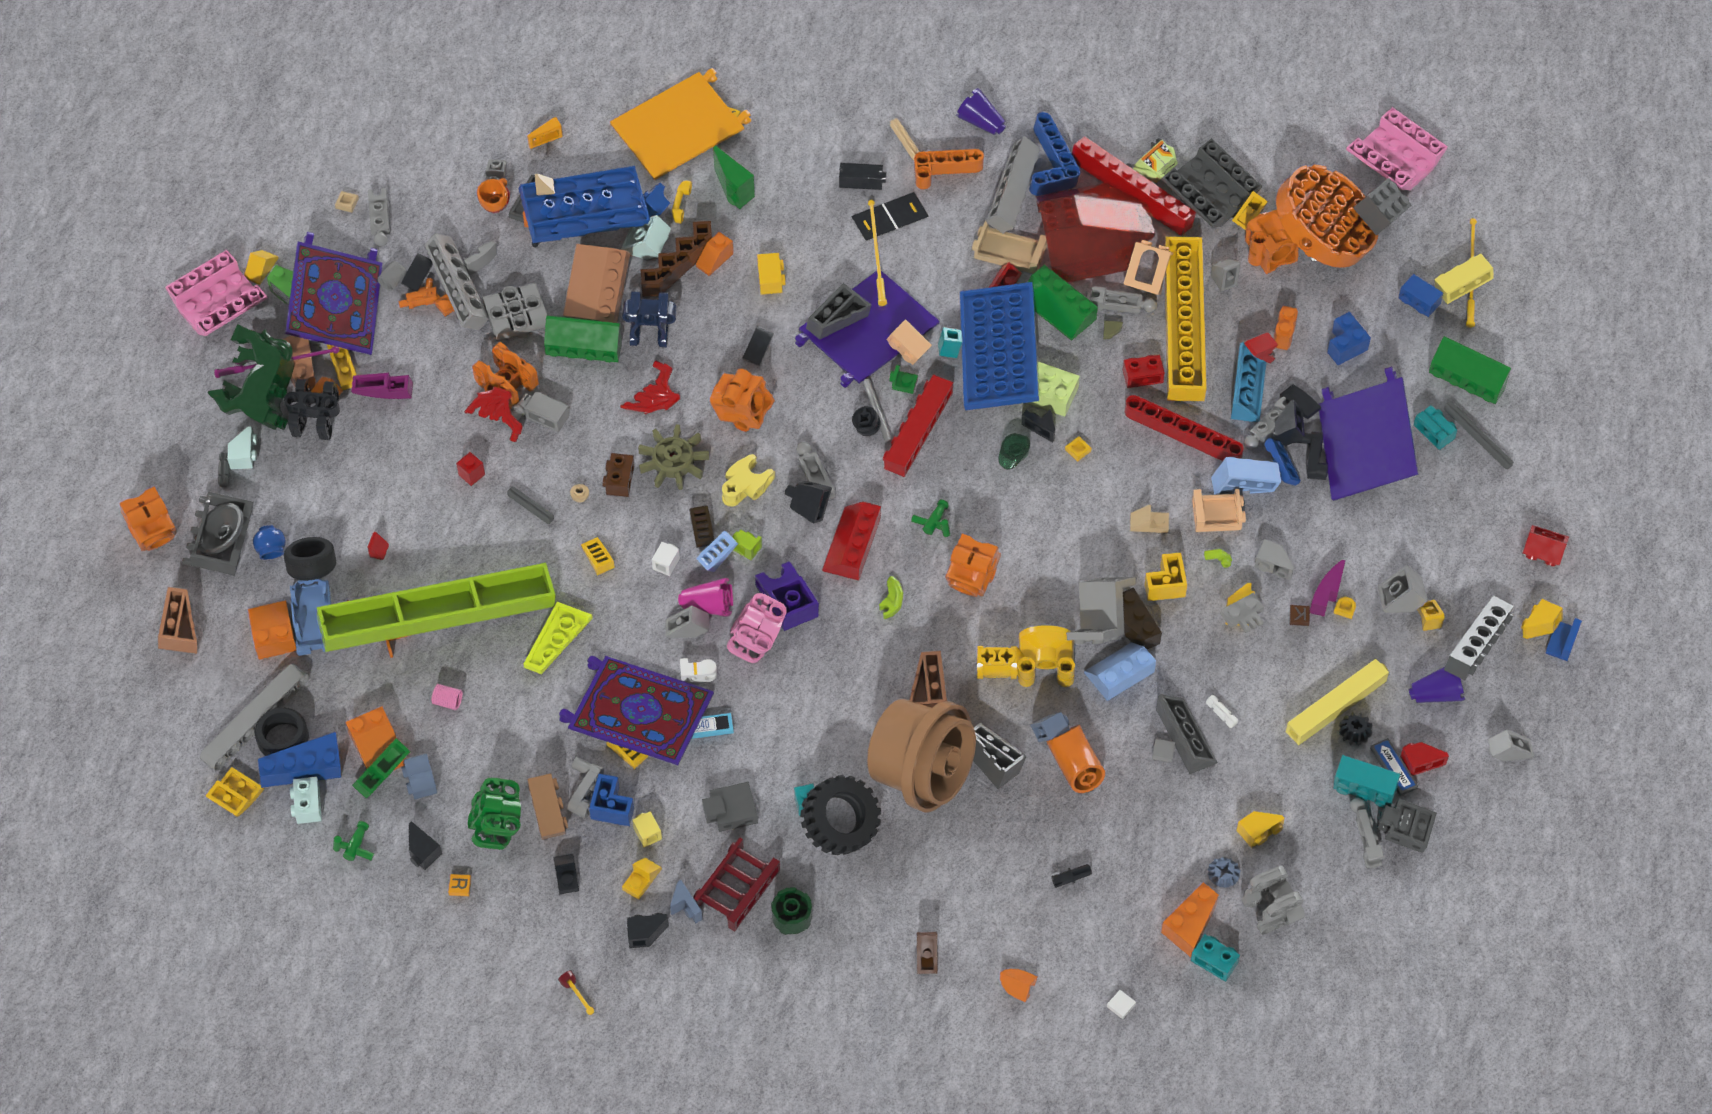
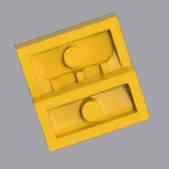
M231 767L221 781L217 780L206 794V797L238 817L252 805L264 788H261V785Z

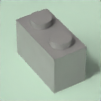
M538 392L534 393L525 407L527 419L558 433L570 416L566 403L554 400L547 394Z

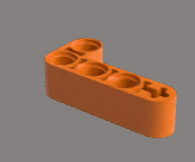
M979 149L918 152L914 157L915 184L919 189L924 190L931 186L932 175L980 172L983 169L984 154Z

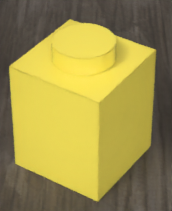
M651 811L646 814L641 813L635 819H632L633 828L643 847L662 840L661 830Z

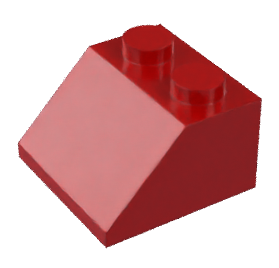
M1532 525L1522 554H1525L1526 558L1531 560L1541 559L1547 565L1560 566L1569 536Z

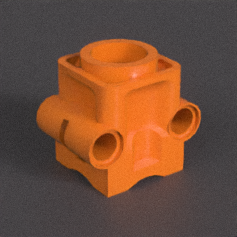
M1277 209L1262 213L1248 222L1245 242L1250 247L1248 262L1251 265L1261 266L1264 272L1268 274L1275 271L1281 265H1289L1298 261L1299 247L1291 241L1290 236L1285 231Z
M738 369L735 375L724 373L715 385L710 397V403L719 420L732 422L737 429L744 432L749 431L750 428L760 429L766 412L775 401L772 394L766 389L764 378L751 375L745 369Z
M155 486L145 490L143 494L136 498L126 499L119 503L121 514L141 551L157 549L170 542L176 535V527Z
M962 533L958 544L952 552L951 564L945 576L949 583L948 585L969 596H984L988 584L992 582L995 576L997 565L1001 558V553L998 552L999 548L989 543H980L971 536Z

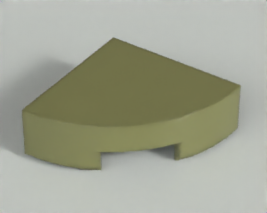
M1104 321L1103 339H1111L1120 333L1123 322Z

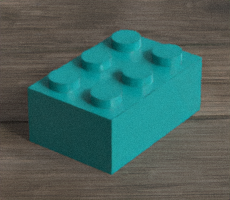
M1342 755L1335 775L1333 789H1336L1338 793L1343 795L1351 794L1364 799V801L1375 802L1379 807H1391L1398 788L1400 773Z

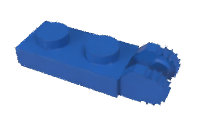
M1272 438L1265 440L1266 450L1271 452L1274 458L1273 462L1278 463L1282 481L1294 486L1299 484L1301 480L1281 441H1274Z

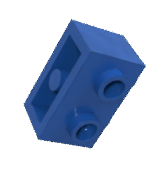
M1413 274L1401 287L1398 298L1403 303L1416 309L1419 313L1429 317L1441 304L1444 293Z

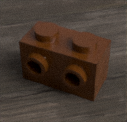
M611 453L610 460L606 461L607 476L603 477V487L606 488V495L629 497L635 467L634 455Z

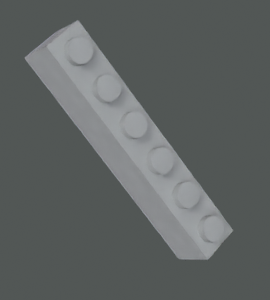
M1024 136L1012 146L986 221L1003 234L1009 229L1012 230L1017 223L1016 217L1020 213L1021 203L1026 197L1025 191L1030 185L1029 179L1034 173V165L1039 159L1040 147Z

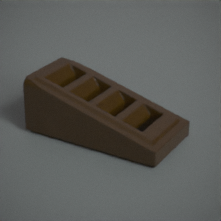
M708 506L690 508V519L696 548L709 546L715 539ZM702 536H710L709 538L699 539Z

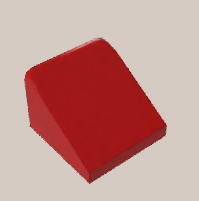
M374 532L367 546L370 558L383 560L389 544L377 532Z

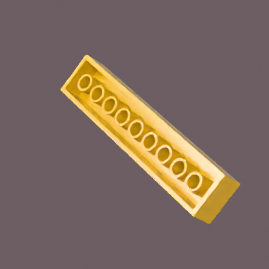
M1166 237L1165 246L1170 248V252H1173L1165 273L1167 401H1205L1206 356L1202 237Z

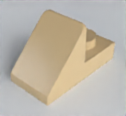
M1151 505L1138 509L1130 514V531L1168 533L1169 513L1151 512Z

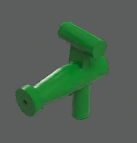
M940 499L937 503L938 506L928 519L916 515L912 516L911 522L923 525L922 530L924 533L932 535L937 528L942 530L944 537L950 536L948 521L943 519L940 522L944 511L949 507L947 501Z
M358 822V828L349 843L343 842L340 836L334 837L333 850L338 852L341 848L346 849L343 854L346 860L354 861L357 855L372 861L375 853L360 848L365 831L369 828L366 822Z

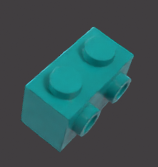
M1204 934L1192 952L1191 962L1226 982L1239 963L1240 954L1234 948L1221 944L1217 938Z

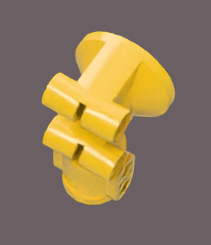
M1034 626L1026 628L1019 633V648L1017 646H1011V648H983V646H977V679H983V677H1011V679H1017L1018 676L1020 685L1030 687L1035 682V668L1045 670L1057 668L1058 684L1062 687L1071 686L1075 678L1074 640H1067L1066 634L1070 630L1058 626Z

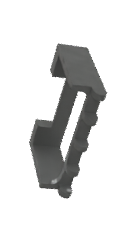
M208 492L207 497L200 496L199 502L205 504L204 511L197 510L195 512L196 517L202 518L200 526L191 527L190 530L191 533L197 534L195 544L187 543L186 548L193 552L190 558H183L182 563L235 576L252 513L253 502ZM225 503H232L243 512V528L235 541L229 562L197 554L210 505L219 506Z

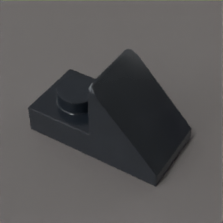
M1026 409L1022 414L1021 425L1053 443L1055 440V426L1051 409L1048 410L1043 418Z
M568 854L553 857L559 895L578 892L579 885L574 855Z

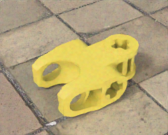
M750 454L737 461L726 472L725 477L728 481L722 485L723 503L733 507L738 505L747 496L752 500L758 499L775 479V471L768 469L761 474L752 473L751 470L757 463V457L754 454Z

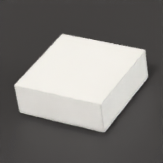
M1119 990L1107 1003V1008L1124 1019L1136 1005V1002Z

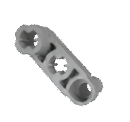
M576 757L572 763V769L584 773L586 776L570 799L567 810L586 819L590 815L589 807L591 801L588 799L594 791L598 774H604V768Z

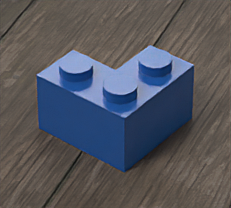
M1350 311L1334 319L1332 333L1336 337L1330 340L1327 353L1337 365H1340L1367 351L1371 337Z
M598 774L589 807L591 820L630 827L634 812L633 798L618 795L620 788L618 777Z

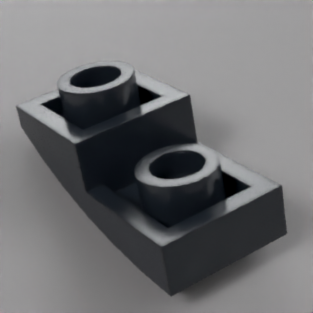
M418 253L401 284L414 291H418L433 265L431 259Z
M756 327L743 355V360L760 366L774 333Z
M1294 384L1280 394V398H1286V403L1294 400L1303 410V417L1306 419L1311 418L1321 410V406L1311 396Z

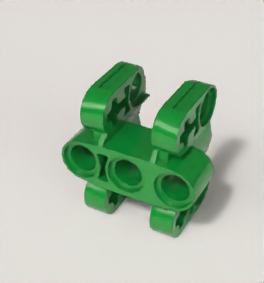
M491 777L485 779L480 787L481 791L477 792L471 799L473 808L469 813L467 825L468 829L475 830L471 838L474 845L480 848L503 850L510 843L511 836L515 835L521 826L520 787L513 780ZM505 787H512L514 794H508ZM510 823L514 824L515 830H511ZM479 834H482V837L485 838V839H484V840H481V837L479 836ZM496 836H503L506 843H499Z

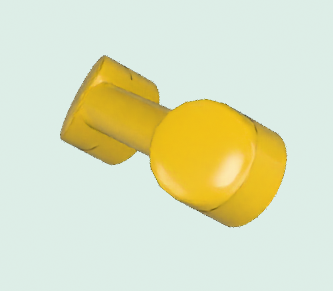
M685 180L677 188L672 207V216L675 223L682 224L684 210L679 208L683 195L690 196L692 181Z

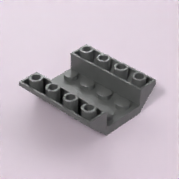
M1212 138L1199 148L1194 158L1179 170L1173 168L1161 179L1212 228L1223 226L1239 212L1253 191L1258 193L1262 188V185Z

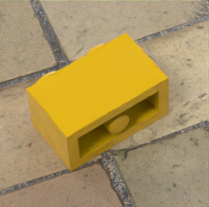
M779 253L757 254L760 294L782 293V286L786 284L785 274L781 275V271H784L783 260H780Z

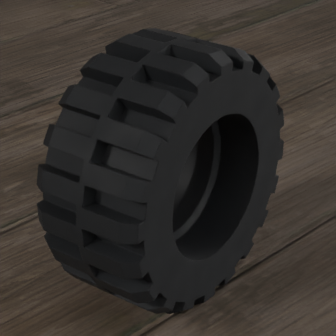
M838 775L835 778L830 777L808 792L807 798L802 803L804 809L801 810L800 817H804V821L801 822L802 828L807 829L808 833L805 835L808 839L812 838L814 840L812 844L816 848L821 846V851L825 853L831 851L832 855H846L867 845L872 841L871 838L876 836L878 832L876 827L880 826L881 819L878 818V815L881 814V808H877L876 805L879 803L878 798H874L871 794L874 791L870 787H864L865 782L862 780L856 782L855 777L852 776L845 778L844 775ZM835 797L841 798L852 806L856 822L851 832L841 833L829 824L826 817V806L830 799Z

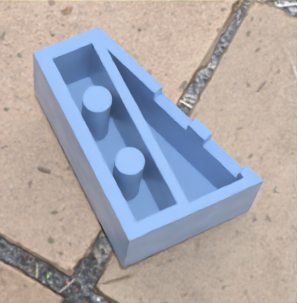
M1226 457L1211 477L1214 495H1220V493L1232 492L1234 494L1235 489L1250 491V494L1274 492L1281 483L1278 463Z

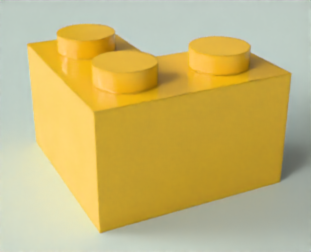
M1181 553L1162 554L1161 571L1149 572L1145 576L1144 586L1147 601L1186 597L1187 581Z

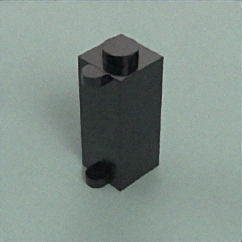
M840 163L839 188L882 190V183H886V172H883V165Z

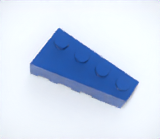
M336 732L259 758L258 766L261 788L293 784V779L317 777L318 780L341 778Z

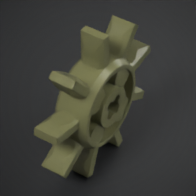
M676 424L673 430V437L664 439L656 428L652 430L653 438L657 442L654 448L639 444V454L651 456L653 459L640 464L639 471L642 474L655 469L658 472L654 480L656 488L661 486L666 477L675 478L679 490L683 489L682 476L688 472L699 479L703 477L702 470L693 465L694 461L709 460V451H693V447L701 441V434L696 433L686 441L680 438V425Z

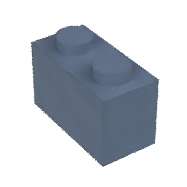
M1062 712L1050 714L1030 725L1038 742L1049 741L1070 730L1068 726L1070 725L1069 720Z

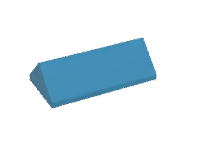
M1244 342L1240 343L1231 419L1259 422L1266 362L1254 357Z

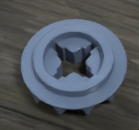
M1221 857L1214 859L1209 864L1208 877L1216 886L1227 888L1238 882L1241 870L1238 867V863H1235L1232 858ZM1228 867V873L1221 877V870Z

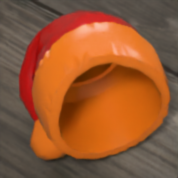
M505 178L500 180L488 179L478 186V201L486 211L498 213L508 205L510 192L506 187L508 181Z

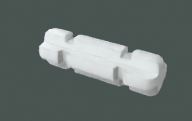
M1211 695L1206 700V704L1210 708H1214L1213 711L1223 721H1226L1230 728H1233L1238 723V719L1231 715V712L1222 702H1218L1219 699L1215 695Z

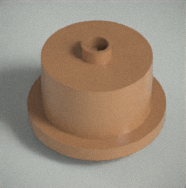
M906 699L894 701L879 718L870 740L867 765L871 778L876 782L902 791L907 805L922 812H932L941 805L951 801L962 788L971 769L975 754L976 735L968 711L963 706L949 701L940 702L933 708Z

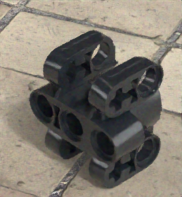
M298 378L295 391L287 393L284 397V403L290 413L288 426L292 437L300 438L302 436L303 428L306 427L303 417L317 418L316 430L319 439L330 440L334 417L340 413L338 403L339 391L336 383L325 381L323 392L313 393L310 392L311 387L308 379Z

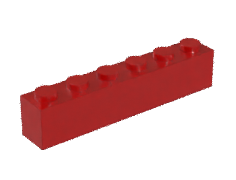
M934 374L930 381H926L923 393L917 396L914 409L911 408L909 410L907 421L901 424L900 433L898 436H894L890 450H886L884 453L885 470L902 477L906 476L952 396L954 382Z

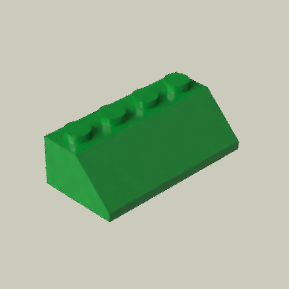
M1043 265L1031 275L1028 282L1033 283L1035 312L1071 341L1097 320L1098 306L1046 265Z
M546 316L545 354L553 357L562 356L571 359H587L589 361L619 362L622 347L620 323Z
M1443 336L1429 369V373L1433 376L1441 378L1451 385L1458 386L1468 393L1481 397L1495 405L1506 388L1511 371L1510 367Z

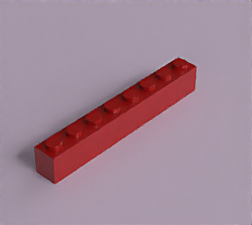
M1084 136L1074 144L1072 156L1077 165L1139 208H1147L1155 219L1180 236L1192 228L1196 212L1087 137Z

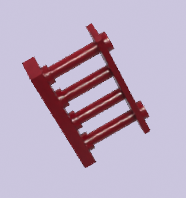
M739 838L736 843L733 842L730 845L728 854L701 889H697L693 896L699 907L704 902L727 916L728 928L734 932L780 871V861L774 857L769 863H764L744 851L742 838ZM739 856L759 868L761 875L758 878H752L732 866V863ZM727 871L750 885V889L747 893L742 894L720 881V879ZM716 887L738 900L739 904L735 909H730L708 895Z

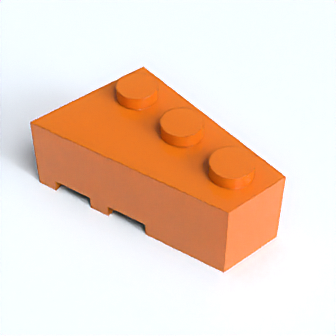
M1203 882L1163 922L1161 933L1191 957L1217 906L1219 895Z

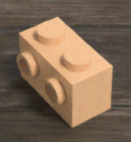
M906 319L886 339L889 345L897 350L906 362L912 365L932 346Z

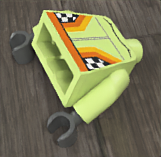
M1158 138L1156 143L1151 142V150L1140 158L1132 169L1148 180L1158 183L1163 176L1178 164L1175 150Z

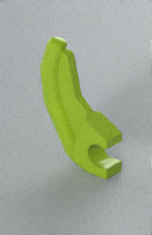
M894 576L888 578L887 587L889 594L879 604L880 611L883 609L888 610L883 612L884 619L893 617L902 607L904 593L900 582Z

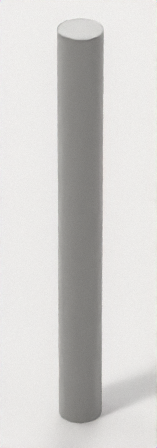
M865 379L863 384L871 406L881 420L880 430L885 443H889L892 441L872 384L870 379Z

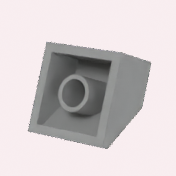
M1408 565L1378 585L1381 606L1385 613L1414 612L1428 602L1422 577Z

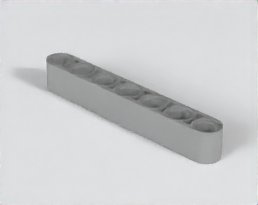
M295 664L287 666L204 748L200 754V759L215 771L220 770L255 735V727L259 718L269 710L271 711V709L283 707L307 683L309 675Z

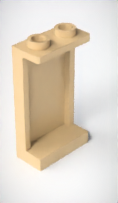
M985 221L984 225L979 227L978 240H974L972 250L974 251L975 259L1001 266L1010 262L1018 270L1034 274L1039 269L1045 254L1048 236L1040 235L1039 240L1009 232L1003 234L997 229L990 228L989 224Z

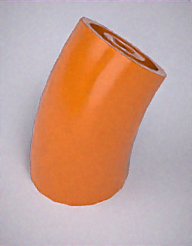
M1080 725L1071 727L1069 731L1046 741L1073 791L1087 793L1097 788L1103 782L1105 770Z

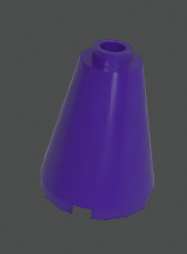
M976 88L972 91L974 95L967 97L963 101L956 116L993 135L997 133L1000 135L1006 128L1004 125L1006 121L979 88Z
M1445 667L1411 684L1412 688L1408 689L1411 700L1415 699L1416 703L1464 701L1465 697L1460 695L1464 693L1461 679L1445 671Z

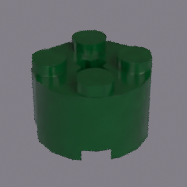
M795 887L780 890L771 903L772 921L775 927L784 935L799 934L805 931L811 925L812 920L810 897L806 892L803 893Z

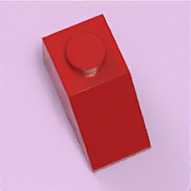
M1419 742L1405 745L1402 748L1400 757L1411 775L1414 776L1445 766L1449 755L1445 751Z

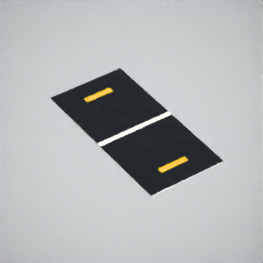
M914 192L874 207L877 237L929 217ZM870 209L851 216L865 241L873 239Z

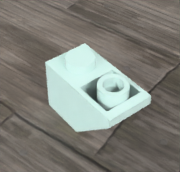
M247 427L228 443L227 460L230 469L253 468V461L257 460L256 449L254 450V445H257V434L253 433L252 427Z

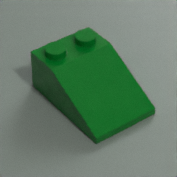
M715 145L713 147L714 170L728 202L741 209L755 197L754 175Z

